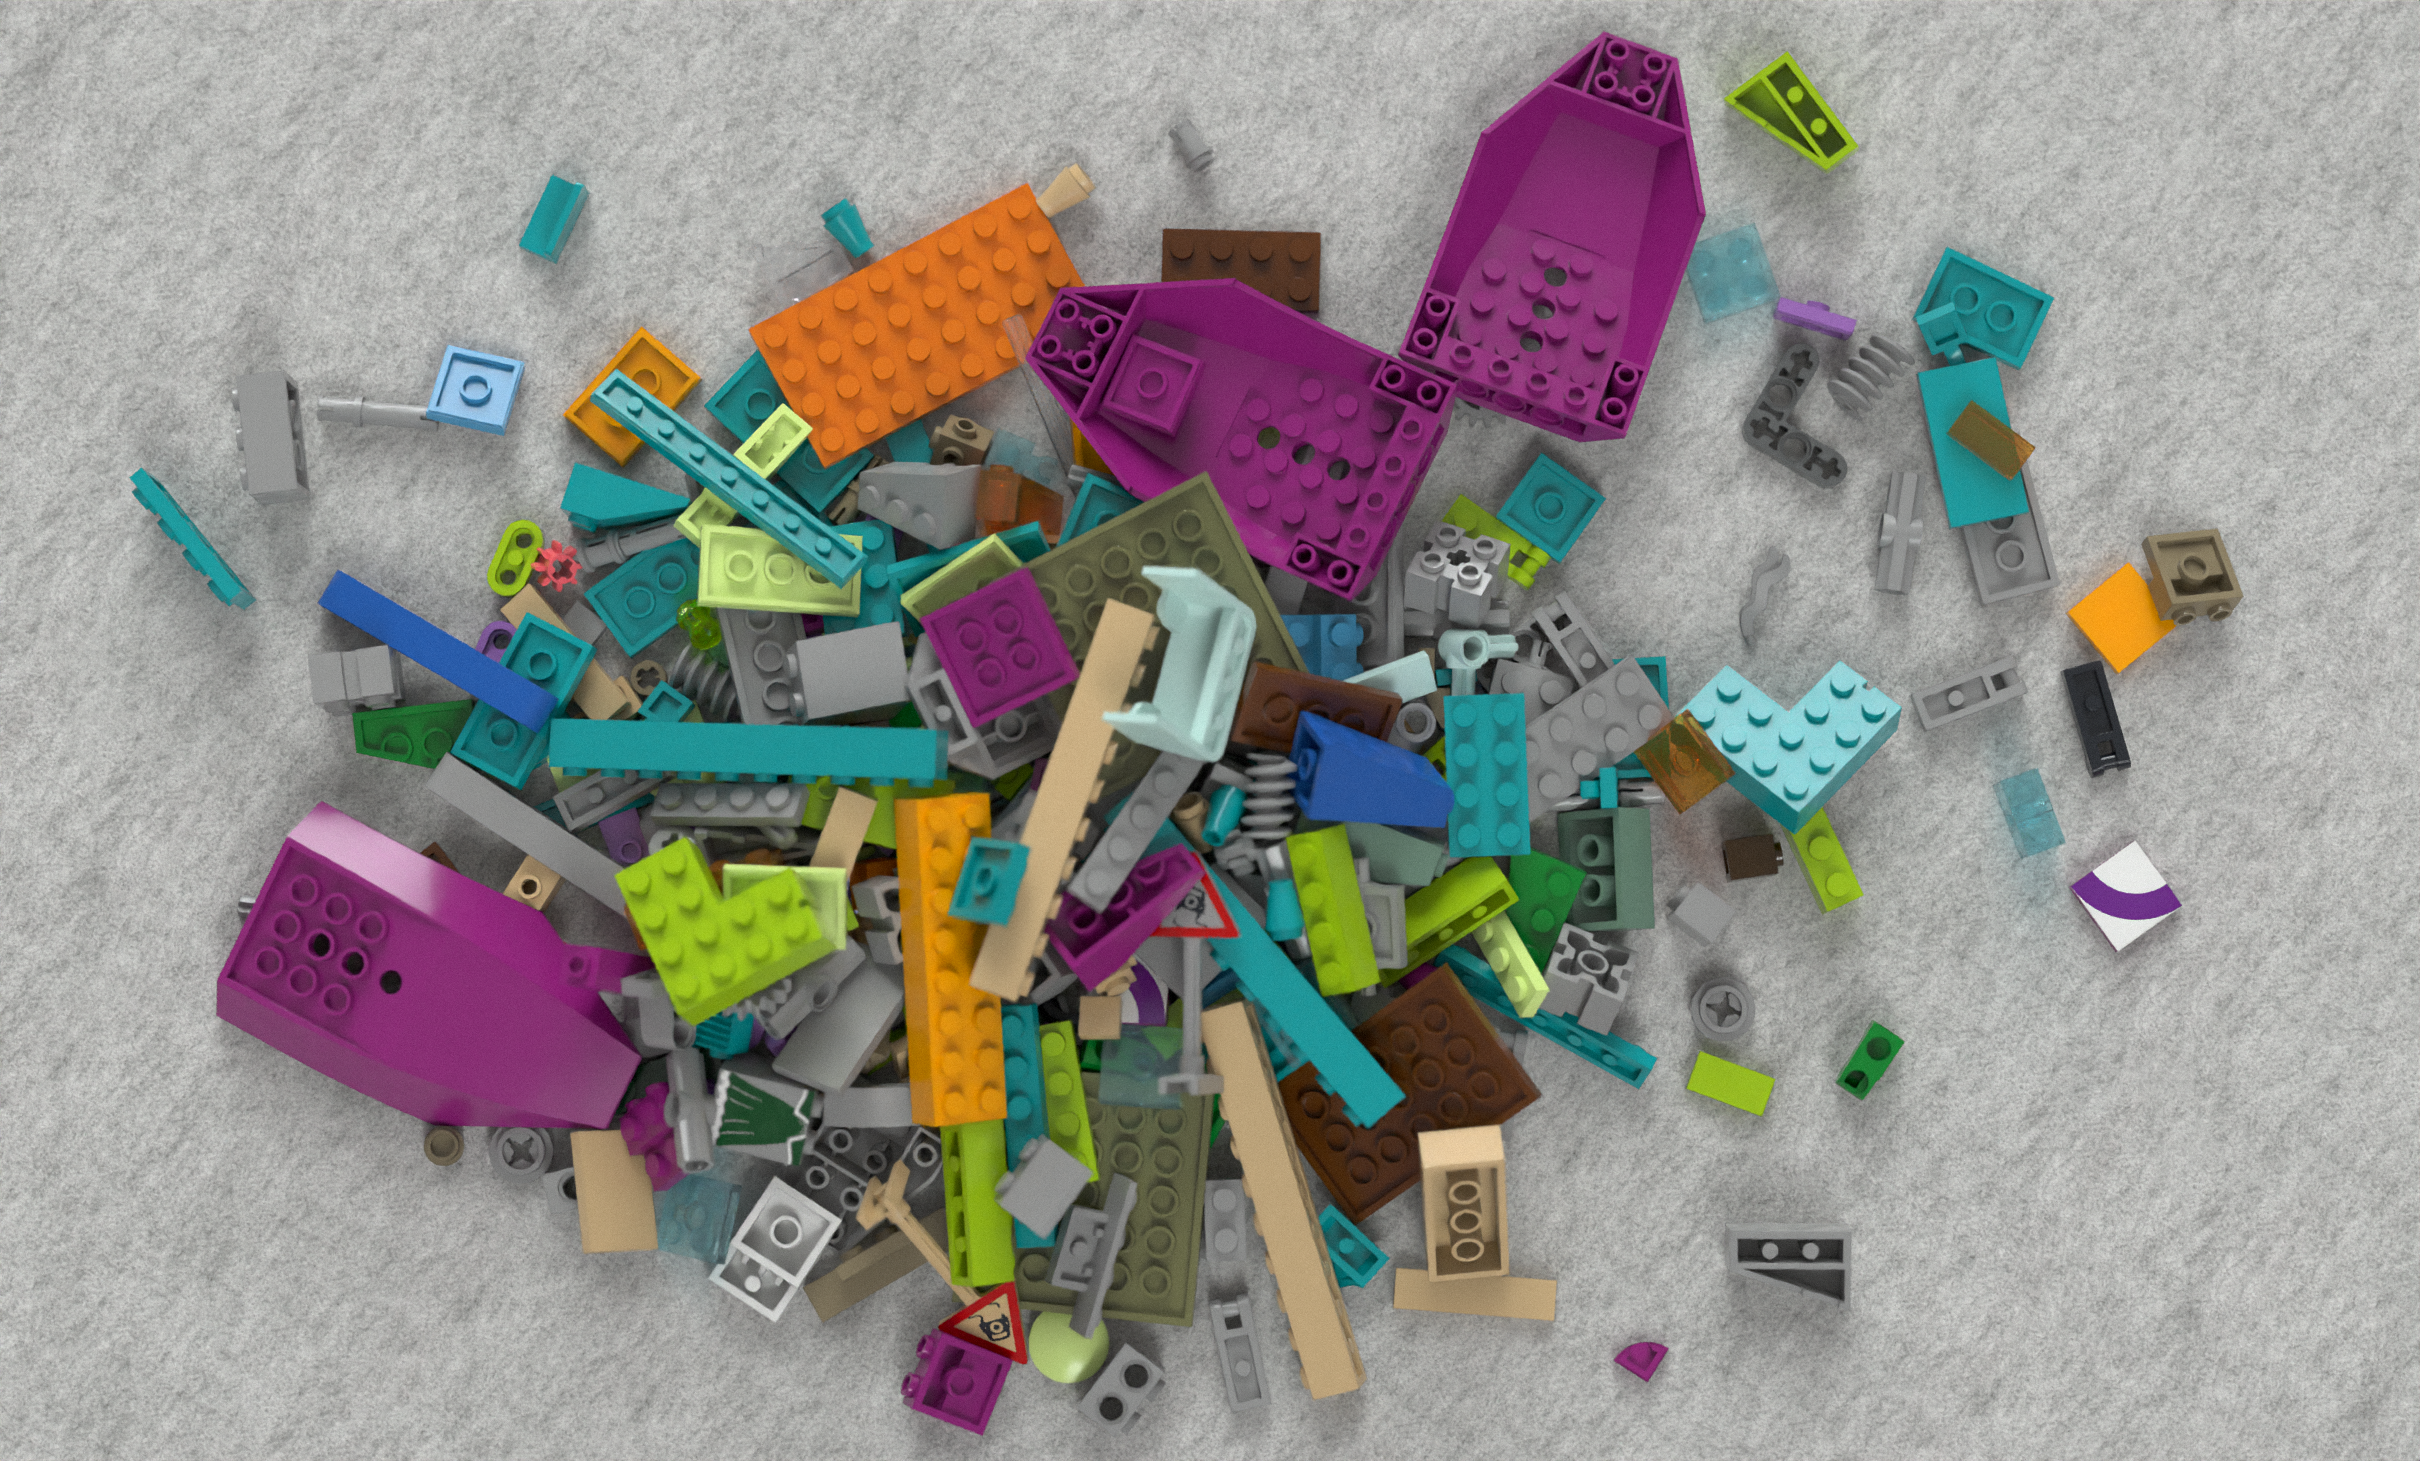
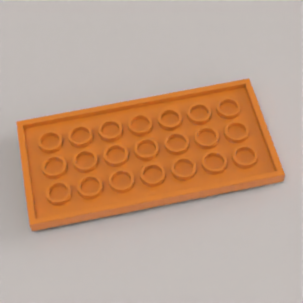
M1028 183L748 329L751 338L790 409L813 428L812 432L807 436V440L824 470L1028 363L1025 357L1060 288L1085 286L1048 218L1035 201L1036 197Z

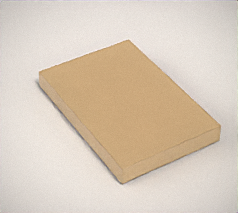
M621 1130L577 1131L571 1133L583 1254L652 1251L658 1249L652 1185L645 1169L644 1155H629Z

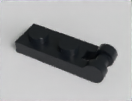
M2097 660L2060 671L2090 777L2102 776L2104 771L2117 768L2118 771L2130 768L2129 753L2102 661ZM2109 741L2112 752L2100 755L2097 744Z

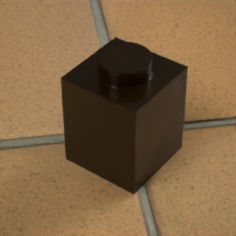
M1773 834L1726 840L1721 843L1727 883L1775 876L1779 873L1778 866L1784 865L1781 843H1774Z

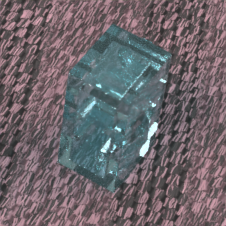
M2038 768L2004 779L1993 785L2020 859L2066 843Z

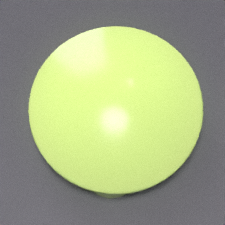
M1042 1312L1033 1323L1029 1334V1352L1035 1366L1048 1378L1061 1383H1076L1094 1375L1103 1365L1109 1350L1108 1331L1102 1319L1098 1327L1095 1328L1092 1339H1089L1069 1328L1072 1314Z

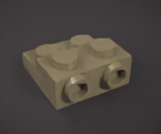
M2218 528L2147 536L2142 542L2141 546L2154 578L2148 588L2161 621L2172 619L2175 625L2181 626L2191 623L2197 616L2208 615L2210 621H2221L2232 614L2235 607L2244 597Z

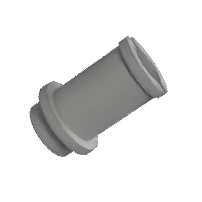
M1184 120L1174 126L1177 131L1174 129L1169 131L1168 135L1173 139L1187 160L1185 162L1187 168H1192L1197 173L1212 164L1214 161L1211 155L1213 149L1205 146L1190 120Z

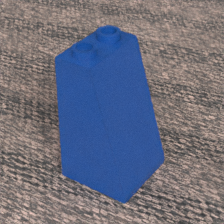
M1300 711L1289 759L1290 762L1295 763L1298 767L1296 771L1286 773L1287 777L1296 781V786L1287 790L1291 796L1295 797L1296 803L1308 819L1445 828L1447 815L1452 812L1454 807V793L1426 757L1310 712Z

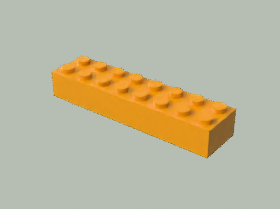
M963 792L895 798L894 812L912 1123L939 1127L1007 1118L1000 997L969 985L990 924L959 920L948 915L972 837L991 839L989 794Z

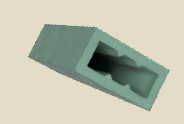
M1301 811L1293 835L1309 830L1345 824L1352 858H1370V881L1429 886L1433 875L1439 878L1442 877L1450 856L1442 853L1446 844L1443 840L1403 825L1308 819L1304 812Z

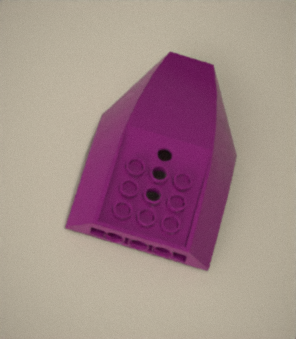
M1602 32L1481 132L1398 356L1403 361L1457 384L1456 397L1579 443L1625 439L1706 216L1678 58L1613 34ZM1550 268L1562 270L1566 275L1565 284L1558 287L1549 285L1544 278L1545 271ZM1538 305L1545 306L1550 309L1553 316L1549 319H1540L1534 315L1532 308ZM1525 338L1534 339L1539 343L1541 349L1537 352H1528L1521 347L1520 341Z
M1236 278L1060 288L1025 357L1029 365L1130 495L1143 502H1147L1207 471L1250 556L1349 601H1352L1378 574L1448 433L1458 389L1457 384L1344 335L1243 284ZM1132 333L1201 359L1207 364L1175 437L1106 411L1100 406ZM1267 427L1276 428L1280 433L1279 443L1271 449L1262 448L1258 443L1259 433ZM1305 445L1314 447L1315 456L1308 464L1296 463L1295 454L1300 447ZM1336 462H1348L1350 464V472L1346 478L1334 480L1330 477V469Z
M320 801L287 835L217 979L216 1016L312 1069L434 1126L607 1129L643 1057L597 991L558 984L564 942L542 911H538L418 853L324 801ZM322 933L330 940V950L323 957L319 956L314 949L315 939ZM354 952H358L364 959V968L358 975L352 974L348 968V959ZM389 970L398 972L402 978V986L395 994H389L382 988V977Z

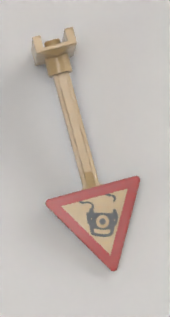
M899 1160L894 1163L889 1180L885 1184H882L876 1176L871 1178L856 1219L866 1230L886 1217L892 1224L896 1223L965 1303L963 1307L939 1322L938 1329L1020 1364H1027L1029 1355L1015 1277L1014 1281L999 1283L985 1293H979L975 1287L951 1285L950 1258L910 1212L911 1207L902 1198L910 1170Z

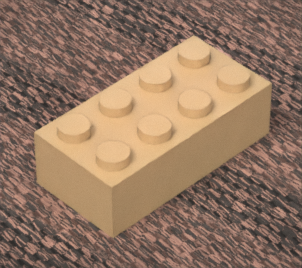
M1500 1126L1418 1133L1424 1249L1429 1282L1510 1275L1505 1157Z

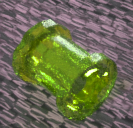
M696 598L685 601L677 609L676 622L681 629L689 632V640L695 648L707 650L720 642L722 635L719 621L711 617L710 607L697 606ZM691 612V614L693 615V617L695 618V620H694V619H690V617L688 616V613ZM704 628L710 630V632H711V635H710V636L708 635V633L705 631Z

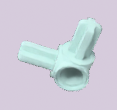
M1452 628L1445 631L1439 639L1438 649L1441 658L1446 661V667L1452 668L1451 696L1475 695V669L1482 668V665L1488 659L1514 657L1515 651L1518 650L1515 636L1511 634L1488 635L1482 629Z

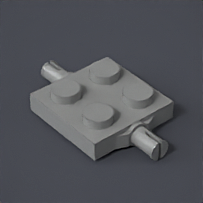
M1533 640L1529 662L1515 663L1497 658L1487 694L1524 693L1526 726L1571 695L1575 678L1554 673L1547 667H1544L1550 643L1540 640Z
M1352 858L1377 968H1403L1408 965L1404 885H1381L1370 881V858ZM1376 984L1360 989L1359 995L1369 996L1377 994Z

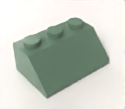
M1618 807L1558 813L1559 859L1587 872L1565 923L1587 932L1655 929L1650 809Z

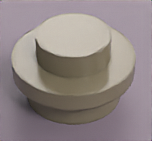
M436 1127L425 1138L424 1152L427 1158L436 1165H452L464 1153V1139L461 1133L453 1127Z

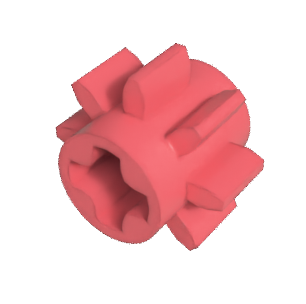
M553 540L551 548L545 550L540 547L537 548V552L540 555L537 562L530 564V567L542 573L537 579L540 585L544 587L552 580L553 589L561 592L563 584L571 582L576 585L578 583L574 577L577 570L582 569L580 562L573 559L577 553L574 547L570 545L562 552L561 543ZM556 560H558L559 564L562 566V568L558 572H556L555 568L552 566V564Z

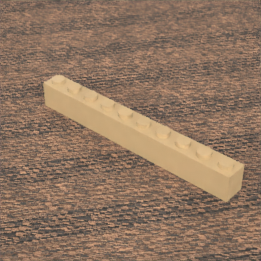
M1111 599L1107 600L1020 841L1021 844L1030 847L1031 851L1028 857L1027 871L1022 877L1015 899L1014 912L1009 918L1007 927L990 924L969 982L971 987L1018 1003L1020 995L1025 997L1029 995L1035 978V974L1029 972L1034 956L1038 958L1043 956L1049 939V935L1043 933L1048 917L1056 919L1063 900V896L1057 895L1062 879L1069 881L1077 861L1076 857L1071 856L1076 840L1083 843L1091 819L1085 818L1090 802L1098 803L1105 781L1099 779L1104 764L1111 766L1119 743L1113 741L1116 729L1102 720L1104 712L1129 713L1131 711L1132 704L1126 702L1131 687L1138 689L1142 682L1146 666L1140 664L1145 649L1153 650L1160 627L1154 626L1156 620L1154 614Z
M1244 996L1208 1006L1201 1011V1043L1206 1044L1209 1054L1207 1070L1208 1074L1224 1076V1092L1220 1093L1221 1097L1218 1099L1219 1110L1222 1118L1225 1121L1229 1120L1233 1133L1230 1137L1231 1149L1234 1157L1240 1159L1245 1173L1242 1175L1243 1189L1246 1196L1253 1199L1256 1209L1253 1215L1254 1225L1258 1235L1264 1236L1268 1249L1265 1252L1266 1265L1270 1274L1276 1275L1280 1288L1277 1290V1300L1283 1313L1287 1312L1291 1328L1288 1330L1290 1344L1293 1350L1299 1351L1303 1364L1300 1367L1303 1386L1306 1390L1310 1389L1313 1400L1357 1390L1367 1380L1254 1003L1253 1001L1250 1003Z

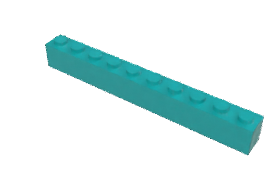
M551 718L549 767L563 768V776H587V769H601L600 777L625 778V770H639V778L663 779V771H677V779L701 780V772H713L717 781H739L740 773L754 774L753 782H778V775H792V783L816 784L817 776H831V784L855 785V777H870V785L894 786V778L909 779V787H933V780H947L949 731Z
M1133 792L1103 817L1109 824L1104 829L1105 833ZM1167 817L1137 861L1180 843L1185 846L1189 853L1196 850ZM1204 861L1241 931L1240 938H1206L1214 947L1209 952V955L1224 972L1231 967L1239 976L1240 980L1235 985L1250 1003L1256 998L1262 1003L1267 1011L1261 1016L1277 1034L1284 1029L1291 1037L1293 1042L1288 1047L1304 1065L1310 1060L1320 1071L1314 1078L1330 1096L1337 1091L1347 1104L1341 1110L1352 1123L1358 1127L1363 1122L1367 1128H1370L1406 1096Z

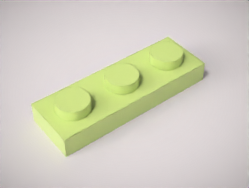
M1502 911L1473 930L1472 934L1519 1017H1534L1549 992V988L1506 912Z

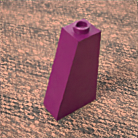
M564 943L558 984L622 997L638 998L622 995L621 979L656 968L652 957Z

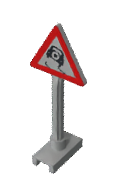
M1192 851L1190 854L1204 870V876L1149 936L1182 937L1184 939L1183 1056H1180L1178 1075L1159 1077V1094L1190 1092V1095H1203L1224 1092V1076L1204 1073V1056H1201L1202 941L1204 938H1240L1241 931L1197 851Z

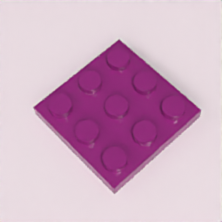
M1028 566L920 618L972 728L1080 678V673Z

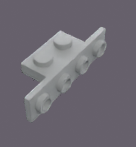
M1114 1173L1103 1211L1070 1204L1067 1208L1045 1281L1051 1285L1079 1291L1069 1328L1089 1339H1092L1095 1328L1101 1322L1104 1296L1114 1278V1262L1118 1250L1122 1248L1125 1241V1225L1129 1212L1134 1208L1137 1200L1136 1188L1138 1183L1119 1173Z

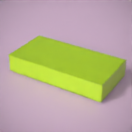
M1699 1051L1685 1089L1762 1117L1775 1078Z

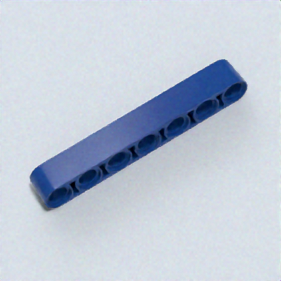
M338 569L317 604L538 734L559 700L534 683Z

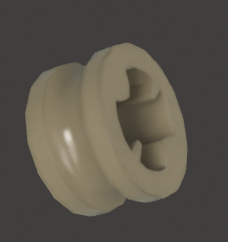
M652 660L639 662L634 666L630 676L632 687L644 697H649L655 688L651 685L646 686L645 689L640 687L639 683L643 682V680L639 678V675L643 670L650 673L653 669H656L659 675L655 676V678L668 683V676L664 668Z

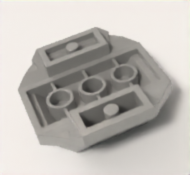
M924 632L919 635L905 689L925 729L949 731L948 764L990 781L1054 750L1062 723L1047 694L972 728L927 633Z

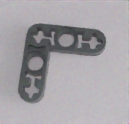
M1797 343L1785 352L1746 417L1742 426V436L1751 447L1815 485L1825 489L1834 488L1843 481L1847 474V463L1844 457L1786 422L1819 365L1817 351L1811 345ZM1801 353H1805L1808 355L1806 362L1811 367L1810 369L1803 367L1799 371L1795 381L1802 382V385L1798 387L1791 379L1779 376V373L1783 371L1788 376L1795 364L1790 358L1791 355L1798 357ZM1776 385L1786 386L1791 392L1790 403L1785 406L1775 405L1769 396L1772 387ZM1761 420H1765L1768 423L1766 430L1775 436L1778 434L1779 428L1786 432L1778 441L1776 450L1769 447L1774 439L1767 435H1762L1759 439L1753 436L1755 429L1750 426L1751 422L1758 424ZM1790 439L1800 440L1805 446L1804 457L1799 460L1789 459L1783 450L1785 442ZM1813 449L1820 452L1815 460L1822 464H1827L1830 460L1836 463L1834 470L1839 473L1838 477L1831 475L1828 479H1824L1821 477L1822 468L1814 463L1810 466V470L1803 467L1811 458Z

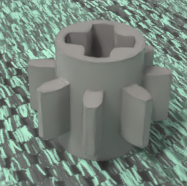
M1237 824L1227 836L1223 845L1214 846L1215 855L1222 871L1233 868L1235 877L1253 872V868H1255L1254 861L1258 860L1253 845L1259 842L1255 837L1241 836L1240 834L1246 832H1242L1240 824Z

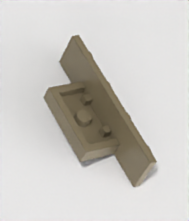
M941 1207L918 1222L942 1250L946 1252L949 1250L947 1215L944 1208ZM896 1224L874 1236L878 1242L877 1244L865 1251L861 1245H858L839 1256L843 1262L841 1265L804 1286L803 1289L823 1323L929 1261L902 1230H898Z

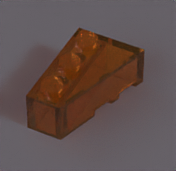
M990 465V471L980 470L975 514L980 535H992L1038 521L1044 535L1060 536L1064 496L1022 474L1014 473V467Z

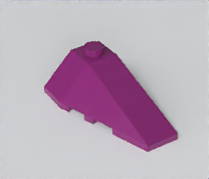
M1180 843L1137 861L1135 867L1128 873L1100 914L1068 891L1062 892L1060 896H1063V900L1055 920L1048 917L1043 932L1049 935V940L1090 992L1127 962L1204 876L1205 872L1185 846Z

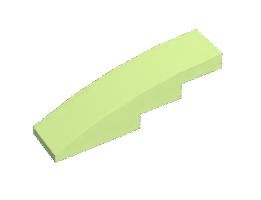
M782 403L733 456L769 482L812 432L813 428ZM704 488L702 494L677 518L674 527L700 548L702 524L729 526L740 513L707 488Z

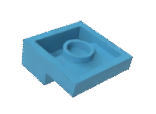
M1356 614L1280 615L1310 674L1343 681L1364 673L1362 665L1357 663L1356 647L1360 646L1363 641V628L1360 623H1356Z

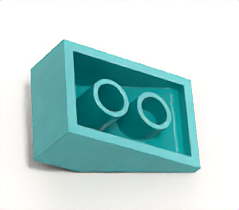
M575 462L560 509L568 516L567 521L573 523V527L595 533L597 527L608 531L614 528L621 529L646 525L682 514L692 504L690 498Z

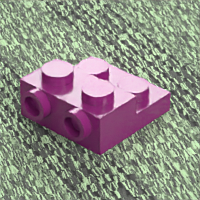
M658 1082L645 1089L646 1098H638L628 1102L625 1105L627 1113L619 1118L621 1134L626 1141L629 1155H644L645 1169L651 1179L654 1192L669 1190L689 1174L683 1173V1170L678 1167L674 1127L668 1126L665 1122L664 1107L667 1096L670 1093L669 1083Z
M933 1328L930 1336L927 1334L923 1335L917 1345L916 1357L920 1358L915 1373H907L902 1382L900 1393L905 1396L902 1403L911 1409L983 1436L1013 1360Z

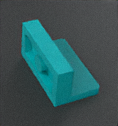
M551 175L519 243V247L557 264L590 194L585 185L579 182L573 184L555 175Z

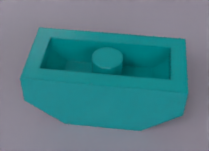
M1329 1204L1318 1218L1339 1288L1353 1285L1364 1288L1390 1258L1335 1207Z

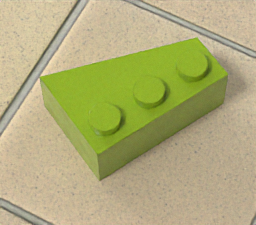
M1788 51L1723 99L1724 104L1825 174L1830 173L1859 151L1858 144Z

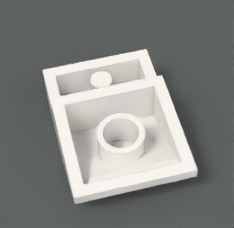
M774 1176L708 1279L777 1324L842 1220Z

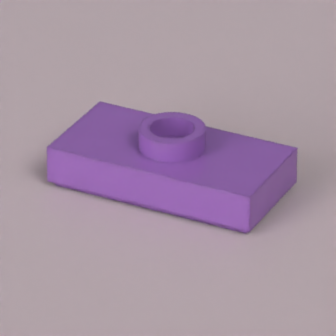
M1780 297L1776 303L1772 316L1776 320L1844 341L1848 340L1853 334L1857 321L1829 312L1830 307L1817 301L1808 300L1807 304H1802Z
M636 808L598 822L611 858L627 868L650 856L649 847L639 825L640 816Z

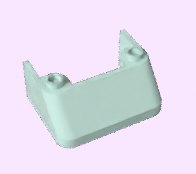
M1143 567L1142 575L1163 589L1161 598L1157 603V615L1162 625L1171 631V636L1153 703L1138 702L1129 713L1104 712L1102 720L1136 743L1196 760L1217 761L1225 750L1256 632L1255 615L1248 606L1198 569Z

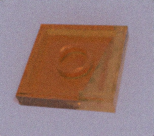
M1689 709L1679 714L1647 739V743L1634 751L1635 755L1680 815L1736 774Z

